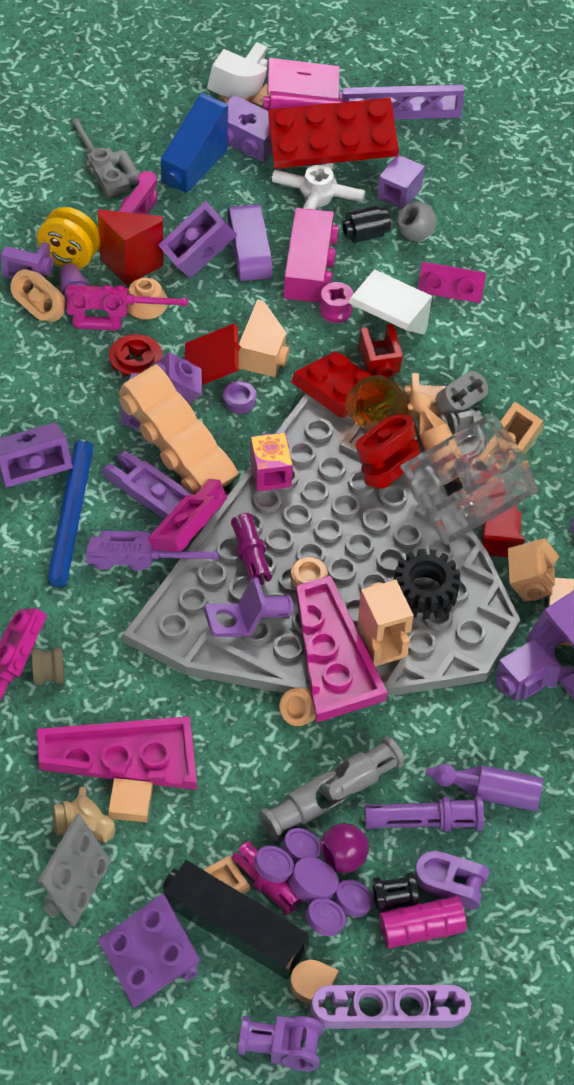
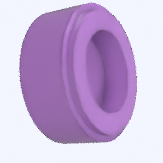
M232 382L223 390V405L232 413H247L256 405V390L247 382Z

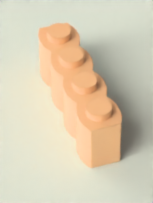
M157 364L122 385L119 392V402L122 409L128 415H133L140 422L139 428L143 437L148 442H153L160 449L162 462L169 470H174L180 475L183 488L195 495L209 479L220 480L223 489L234 482L239 473L233 462L217 445L209 430L197 419L188 402L176 391L169 377Z

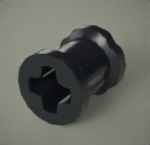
M413 872L405 873V877L381 881L379 877L372 878V893L378 914L385 912L386 908L406 905L414 906L419 903L417 883Z

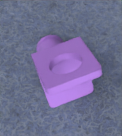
M252 578L239 603L206 604L204 612L213 637L252 636L261 618H290L293 611V602L290 595L264 596L259 579ZM218 613L230 615L234 619L235 625L233 627L220 625L216 620V615Z

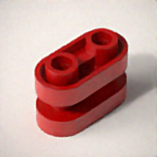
M405 414L389 416L357 440L355 446L358 458L363 462L361 470L365 484L377 489L389 487L420 460L419 444L417 440L413 439L416 431L412 417Z

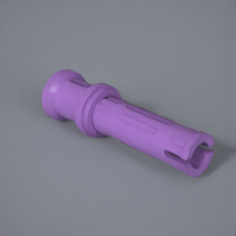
M475 796L474 800L451 801L449 797H442V799H438V803L365 804L366 829L430 826L439 827L444 832H450L451 828L475 827L477 831H483L482 796Z

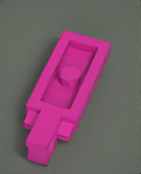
M209 479L195 495H186L148 537L152 549L181 552L186 548L189 541L208 523L211 516L220 509L226 500L227 494L224 492L221 481Z

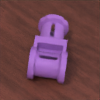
M243 1016L238 1054L245 1055L247 1051L270 1054L271 1063L284 1065L293 1070L314 1071L318 1069L320 1063L316 1053L319 1036H322L324 1033V1025L319 1020L304 1016L292 1018L277 1016L276 1025L253 1022L250 1020V1017ZM302 1040H305L304 1048H301Z

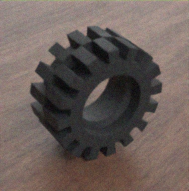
M418 549L416 557L411 551L406 554V560L401 558L398 562L394 580H397L415 618L418 612L423 613V619H429L430 613L434 614L435 619L439 618L442 615V610L447 614L451 611L452 605L455 606L457 602L461 574L460 570L456 569L454 560L447 563L448 555L445 553L437 557V550L430 549V555H425L424 549ZM423 577L431 578L440 584V588L431 591L422 590L413 584V580Z

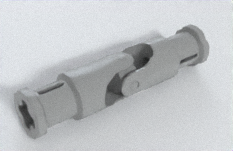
M386 736L381 739L380 745L366 753L359 752L343 761L333 771L326 772L288 793L286 800L271 809L263 808L259 810V820L271 839L278 841L282 839V833L299 823L301 825L309 823L344 801L347 795L363 791L378 782V777L392 768L400 769L403 767L405 761L403 753L391 737ZM317 790L328 801L318 805L316 801Z

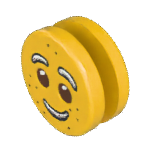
M59 207L54 209L37 231L39 248L42 242L49 243L50 256L54 258V264L60 267L66 264H74L78 269H82L88 265L100 247L98 227L86 214L74 208Z

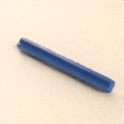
M78 440L74 443L71 457L73 468L69 469L47 575L48 584L52 587L63 588L67 585L93 454V445L89 441Z

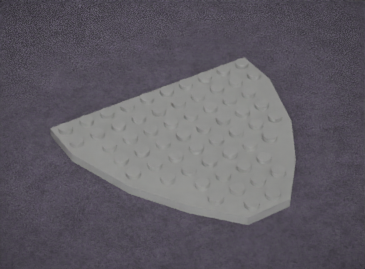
M305 393L275 433H286L293 463L292 487L257 491L252 466H250L227 496L220 509L214 513L186 550L196 552H213L215 550L219 554L218 559L213 561V559L180 558L124 632L123 643L186 675L279 693H285L290 689L299 687L311 690L296 589L291 583L293 564L301 558L314 557L326 565L327 576L331 575L357 629L361 590L374 583L393 581L395 569L398 567L400 559L406 560V554L411 551L416 557L418 549H424L425 555H430V549L437 550V557L445 553L448 555L447 563L451 560L455 561L456 569H459L461 574L457 602L455 606L452 605L450 612L446 614L442 610L441 617L436 619L433 613H430L429 619H423V613L418 612L417 617H413L411 632L407 633L410 640L408 656L375 666L387 690V695H402L486 681L518 630L520 618L487 550L442 486L436 482L440 491V497L431 500L427 495L424 484L426 481L434 479L417 464L396 479L389 487L377 489L365 484L361 470L363 462L358 458L355 445L357 440L371 430L373 426L365 419L352 413L341 419ZM249 513L254 518L259 539H262L265 543L266 551L264 555L269 571L272 574V579L269 582L262 575L265 583L261 585L264 596L290 595L293 602L292 615H290V618H261L252 636L213 637L205 616V605L239 603L249 584L244 561L238 557L236 551L238 542L234 529L231 526L232 518L236 517L238 523L241 524L238 515ZM423 577L413 580V584L422 590L431 591L440 588V584L431 578ZM218 613L216 615V620L220 625L224 627H233L235 625V621L230 615L226 613Z

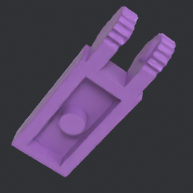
M127 451L121 452L117 459L122 468L127 470L129 474H126L110 463L102 470L109 482L121 488V490L163 520L186 495H193L145 460L142 462Z

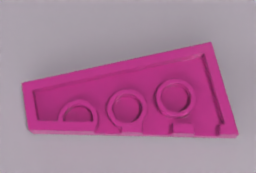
M331 575L297 585L296 597L316 723L386 701L387 690Z
M190 716L37 729L40 770L113 780L114 778L147 781L153 782V785L197 790Z

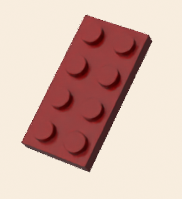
M391 97L268 109L274 169L398 157L399 148Z

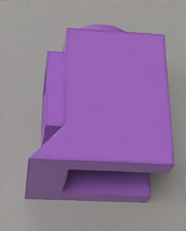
M533 639L499 660L495 680L502 694L507 697L510 696L514 701L520 698L525 700L543 689L544 686L556 687L561 668Z

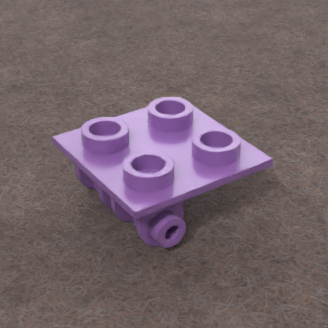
M163 893L98 939L134 1008L179 976L188 981L198 974L197 966L201 960Z

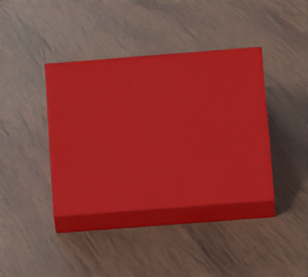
M98 209L100 260L126 286L164 265V251L158 246L164 240L163 216Z

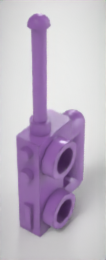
M105 530L99 534V537L90 538L86 550L87 564H93L95 568L101 570L109 569L114 565H129V568L132 570H145L152 565L153 559L160 560V558L213 559V561H216L219 557L218 552L215 550L213 552L154 550L148 540L150 534L145 531Z

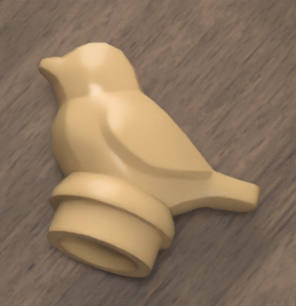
M86 787L79 788L78 797L71 803L62 801V804L52 806L55 836H64L76 814H80L97 840L107 843L108 840L113 839L116 831L114 821L110 817L103 815L97 805L87 797Z

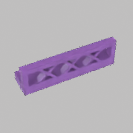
M464 85L343 88V91L339 92V99H343V102L391 97L394 119L460 118L464 99Z

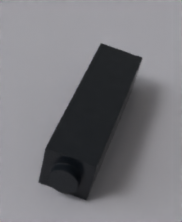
M188 860L184 861L179 870L174 868L164 881L163 894L175 912L288 980L293 969L298 965L309 948L307 932Z

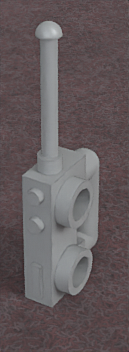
M74 118L72 125L76 127L89 150V153L86 154L87 160H85V164L90 167V173L94 174L106 197L110 198L131 192L130 186L138 184L139 172L125 150L112 152L110 147L94 148L80 124V119ZM116 164H120L124 171L123 173L119 169L114 168Z

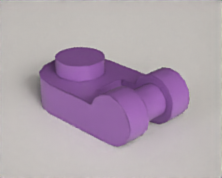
M439 851L426 852L419 858L415 869V879L422 890L444 898L458 896L463 907L469 909L479 908L482 899L480 888L487 883L489 869L487 867ZM455 875L463 877L466 880L465 885L453 882Z

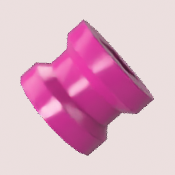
M341 282L329 283L323 287L321 291L322 303L320 304V314L325 320L332 323H341L351 317L352 305L349 304L350 298L353 295L351 287Z

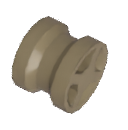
M54 647L51 651L32 648L34 686L43 685L45 681L64 684L63 647Z

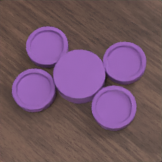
M301 828L291 829L282 841L283 849L276 846H264L257 852L254 858V867L259 875L274 883L285 882L289 879V885L293 893L300 900L310 904L306 910V920L310 927L321 935H338L346 924L345 913L353 917H362L368 914L373 906V896L365 885L355 880H344L339 883L334 869L326 862L318 859L322 851L320 841L308 830Z

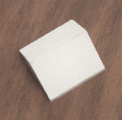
M374 269L351 296L349 304L402 329L424 335L428 326L432 296Z

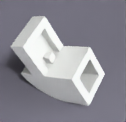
M256 42L246 58L223 49L212 65L207 89L228 98H232L234 95L243 99L253 95L256 96L263 87L267 72L268 60L264 59L267 46Z

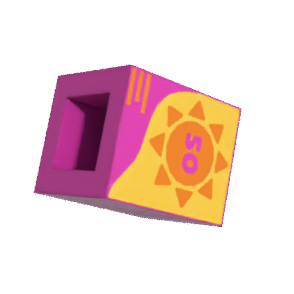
M286 433L252 436L250 440V461L257 491L292 487L293 463Z

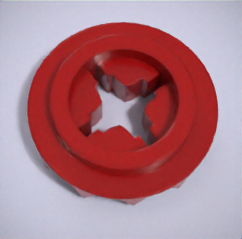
M140 334L121 337L113 343L109 351V361L112 364L113 371H120L123 378L131 375V373L140 374L150 368L154 362H158L163 358L162 349L158 342L151 337ZM130 353L137 358L142 356V361L130 360Z

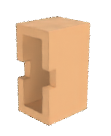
M397 580L386 583H374L362 589L357 631L374 666L407 657L410 642L407 633H410L412 629L413 613Z

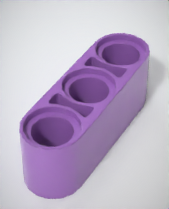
M261 205L228 207V225L237 234L231 242L239 282L272 279V260Z

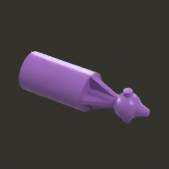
M446 763L440 764L437 767L426 768L425 774L433 778L440 786L447 787L455 783L472 797L482 796L483 801L534 812L538 810L543 785L542 777L485 765L457 772L453 766Z

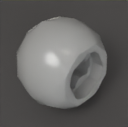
M416 201L407 204L400 211L397 227L402 236L407 240L420 242L427 240L435 232L437 216L428 204Z

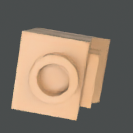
M546 538L508 548L509 582L524 602L540 600L545 596L553 594L552 587L555 586L554 563L560 556Z

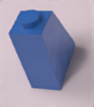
M204 93L199 95L161 158L162 182L171 188H177L188 193L227 152L228 104Z

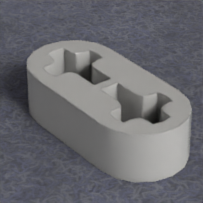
M469 371L436 394V405L445 416L448 417V414L453 412L457 417V413L466 411L488 394V385L481 374ZM468 386L472 388V392H469V390L467 389ZM453 396L457 400V402L455 403L451 399Z

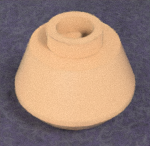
M139 278L132 282L128 289V294L136 297L168 298L161 285L152 278ZM127 304V312L137 319L150 320L163 314L168 305Z

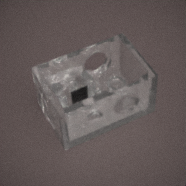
M493 412L400 466L414 499L445 545L539 492L527 458ZM471 436L480 437L479 445L472 452L465 455L456 453L458 445L464 439Z

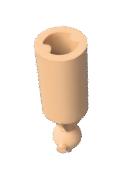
M416 386L412 387V398L410 404L406 406L408 411L413 410L416 413H420V441L442 488L454 485L459 480L455 466L457 463L465 461L448 424L429 410L431 402L435 401L433 395L428 396L425 393H421Z

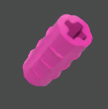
M458 896L442 900L437 899L436 901L424 904L418 903L417 905L405 908L398 907L396 910L379 914L380 929L387 949L404 945L408 947L409 944L423 941L428 942V940L441 937L447 938L450 935L464 933L467 929L465 912Z

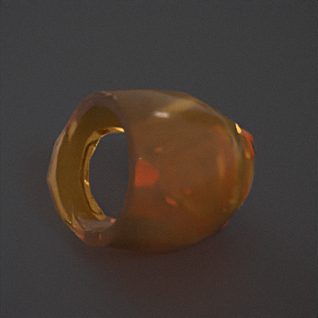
M373 375L360 380L346 396L345 409L357 425L369 431L389 416L405 414L411 417V411H408L406 406L410 404L411 398L400 383L382 375ZM360 397V399H361L360 410H359L358 413H357V412H356V402H357L358 398Z

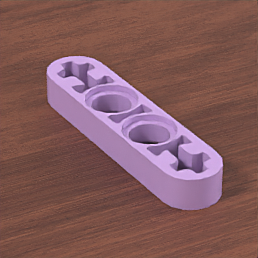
M328 985L316 991L310 1002L309 1013L311 1018L319 1020L323 1023L324 1028L328 1029L452 1028L464 1022L471 1010V1000L464 989L455 985ZM365 997L374 998L380 1004L381 1013L373 1017L365 1015L360 1010L359 1000ZM405 997L416 999L421 1005V1013L417 1016L406 1015L400 1008V1000ZM348 998L352 999L350 1005L351 1016L347 1015L349 1007L336 1008L333 1015H327L326 1008L319 1007L322 1006L325 999H331V1004L335 1007L345 1006ZM447 998L452 999L453 1005L460 1006L455 1015L450 1014L448 1007H436L432 1016L429 1015L430 1006H442Z

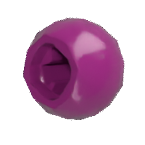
M341 823L331 826L323 834L320 842L322 854L327 864L338 873H349L358 870L366 862L369 854L368 839L362 830L354 824Z

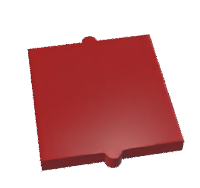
M233 323L185 343V360L201 368L202 385L239 371L238 351H240L241 346L238 344V326Z

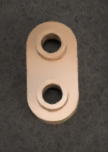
M23 269L14 275L11 281V293L37 319L47 322H55L62 317L66 307L65 298L41 274Z

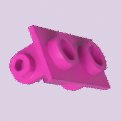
M422 261L418 290L430 295L481 303L486 272Z

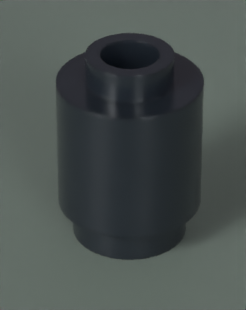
M372 206L347 212L345 219L342 220V231L345 238H350L352 243H359L383 237L385 233L391 231V221L385 207Z

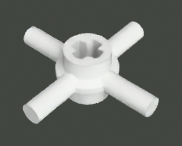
M334 163L311 166L306 170L305 176L274 170L272 182L300 188L306 201L304 209L316 210L317 207L325 206L330 203L333 196L363 203L366 193L362 189L337 184L332 172Z

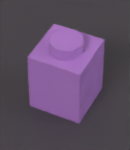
M400 155L395 157L379 176L377 199L403 209L407 204L411 203L422 189L425 166Z

